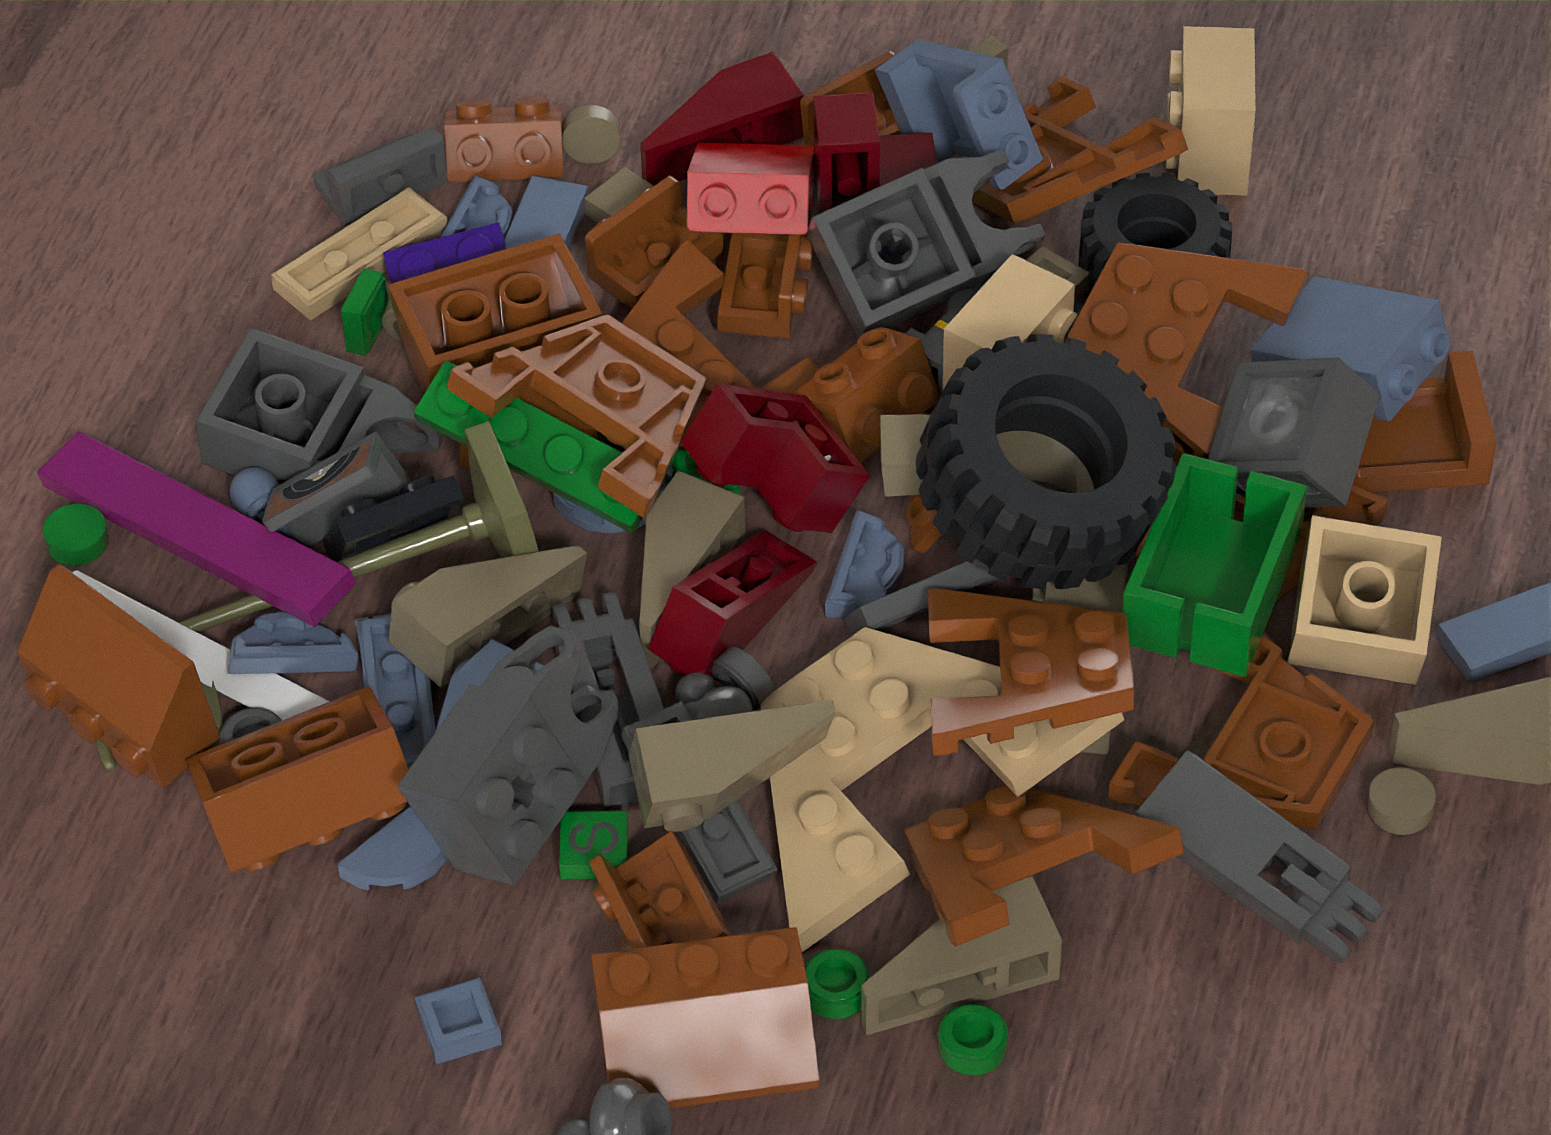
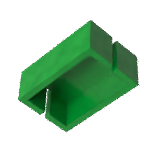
M1182 453L1176 467L1174 483L1167 493L1168 499L1152 524L1123 593L1122 613L1127 615L1129 645L1177 658L1180 649L1190 651L1189 662L1246 677L1302 535L1307 485L1251 471L1247 479L1243 522L1233 520L1238 467Z

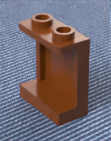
M1473 351L1448 352L1444 378L1425 379L1416 390L1414 396L1404 404L1390 422L1379 420L1374 414L1353 482L1354 486L1371 493L1490 484L1496 439Z

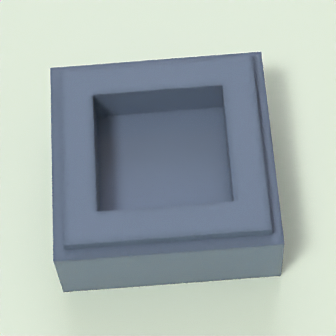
M481 978L414 997L416 1012L436 1065L502 1045L501 1031Z

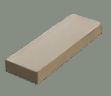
M408 187L271 274L273 290L311 321L349 296L363 268L383 272V274L387 272L383 252L441 237L448 225L447 217Z

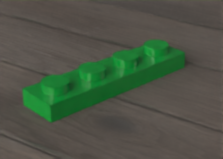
M446 360L444 361L413 412L417 421L466 447L465 430L489 421L510 470L631 534L634 533L643 517L598 488L602 470L621 455L622 452L519 398L513 400L494 417L490 418L447 390L450 372L456 365Z

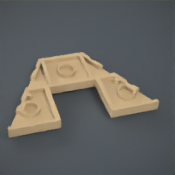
M864 627L773 691L760 704L761 710L833 700L836 712L824 740L770 777L789 928L797 927L802 952L910 875L904 860L843 794L842 790L932 726L931 699L1001 695L999 666ZM1122 713L1055 729L1051 727L1049 719L1014 727V739L990 744L987 740V734L963 740L1019 797L1123 722L1124 717Z

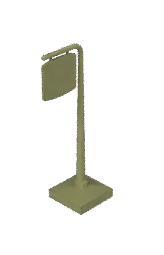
M489 421L465 430L475 502L462 506V512L459 515L337 561V563L351 569L355 578L469 537L475 542L489 538L501 558L539 552L527 510ZM249 595L179 623L198 633L264 610L273 605L253 595ZM212 681V687L201 682L217 729L220 731L223 726V715L214 681ZM97 740L96 745L103 767L106 770H113L116 766V761L111 749L100 740Z

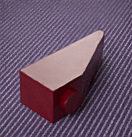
M771 52L720 70L640 143L642 179L653 186L668 176H672L677 181L687 179V171L698 142L783 145L803 138L800 101L804 94L775 53Z
M763 531L672 587L648 650L667 661L669 667L682 676L691 672H700L712 676L713 661L730 646L743 650L813 573L817 561L768 531Z

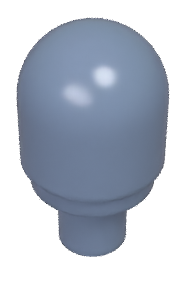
M249 467L241 470L233 478L229 490L230 499L237 512L265 525L263 517L271 489L280 484L268 470L260 467ZM286 524L274 530L290 539L293 536Z

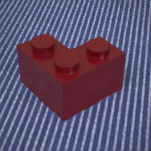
M873 92L813 96L814 185L818 214L920 168L926 169L937 164L932 132L879 136Z
M717 383L680 441L696 462L697 472L705 480L721 487L729 484L757 488L772 507L771 512L775 520L783 527L794 532L807 530L832 533L870 477V474L806 395ZM830 455L831 458L827 462L824 456Z

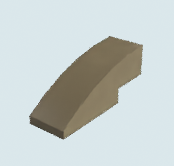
M880 415L881 467L885 497L920 495L918 489L923 480H920L916 474V455L921 447L920 437L930 415ZM1010 431L997 434V439L1004 455L1024 477L1037 485L1053 491L1077 493L1075 454L1066 446L1048 436L1030 431Z

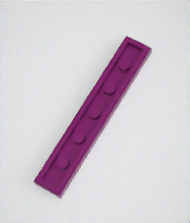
M79 431L37 471L42 485L75 503L87 504L97 508L105 519L313 627L356 584L351 569L276 531L270 532L265 525Z

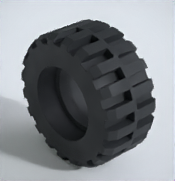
M1030 334L1026 343H1022L1019 336H1012L996 341L992 349L989 347L980 348L966 359L962 368L955 370L947 382L920 437L921 447L916 455V474L923 481L918 490L927 511L935 509L937 512L932 523L945 540L952 536L959 544L956 550L958 554L971 564L975 559L990 567L987 574L1000 580L1006 581L1008 576L1022 579L1021 586L1043 589L1047 582H1054L1055 588L1062 590L1079 587L1084 578L1088 582H1096L1110 575L1116 565H1123L1135 552L1168 499L1167 493L1174 483L1176 465L1171 457L1175 453L1176 447L1170 427H1161L1167 416L1156 397L1149 399L1144 391L1147 385L1134 371L1129 374L1125 373L1117 366L1119 359L1105 350L1102 351L1101 355L1085 349L1087 342L1068 337L1064 343L1053 342V335ZM1010 431H1030L1048 436L1070 449L1083 463L1090 475L1094 490L1081 493H1064L1035 484L1019 473L1008 461L999 445L997 434Z

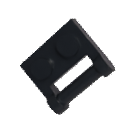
M453 475L437 482L433 476L422 477L402 487L399 491L400 496L377 504L375 498H368L348 506L340 513L341 518L336 519L333 533L324 537V546L328 558L337 562L459 515L464 496L455 476Z

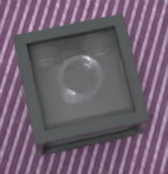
M1339 357L1238 363L1208 460L1238 467L1236 493L1246 497L1247 479L1250 472L1253 471L1307 485L1305 507H1346L1380 393Z

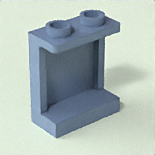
M917 39L875 69L901 133L932 132L937 163L952 157L954 154L967 157H982L1004 150L1009 160V163L1005 165L1006 170L993 176L989 181L992 187L1005 189L1043 160L1002 58Z
M1314 276L1303 288L1285 326L1283 327L1273 322L1251 347L1250 352L1253 362L1339 357L1380 393L1375 411L1376 418L1390 422L1404 404L1414 396L1416 390L1435 367L1445 359L1450 349V334L1445 326L1439 300Z

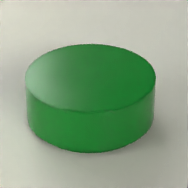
M76 503L62 506L53 511L43 525L47 552L55 561L61 564L75 566L92 562L104 553L109 543L108 530L103 514L97 508L87 504Z
M828 949L812 956L804 966L811 1011L828 1019H844L861 1011V985L870 979V971L865 961L857 954L843 949Z
M965 1004L950 1010L943 1017L938 1030V1050L941 1059L949 1068L965 1075H982L996 1069L1003 1062L1007 1053L1008 1029L999 1013L984 1005Z

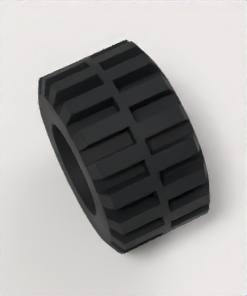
M1149 172L1136 174V179L1128 180L1122 178L1113 182L1112 189L1105 187L1099 189L1094 194V202H1087L1083 210V219L1081 220L1078 266L1090 272L1089 291L1085 293V299L1087 300L1117 242L1230 258L1232 222H1229V212L1225 204H1217L1218 196L1210 189L1199 190L1198 182L1189 178L1184 181L1176 180L1175 174L1162 173L1161 177H1150Z

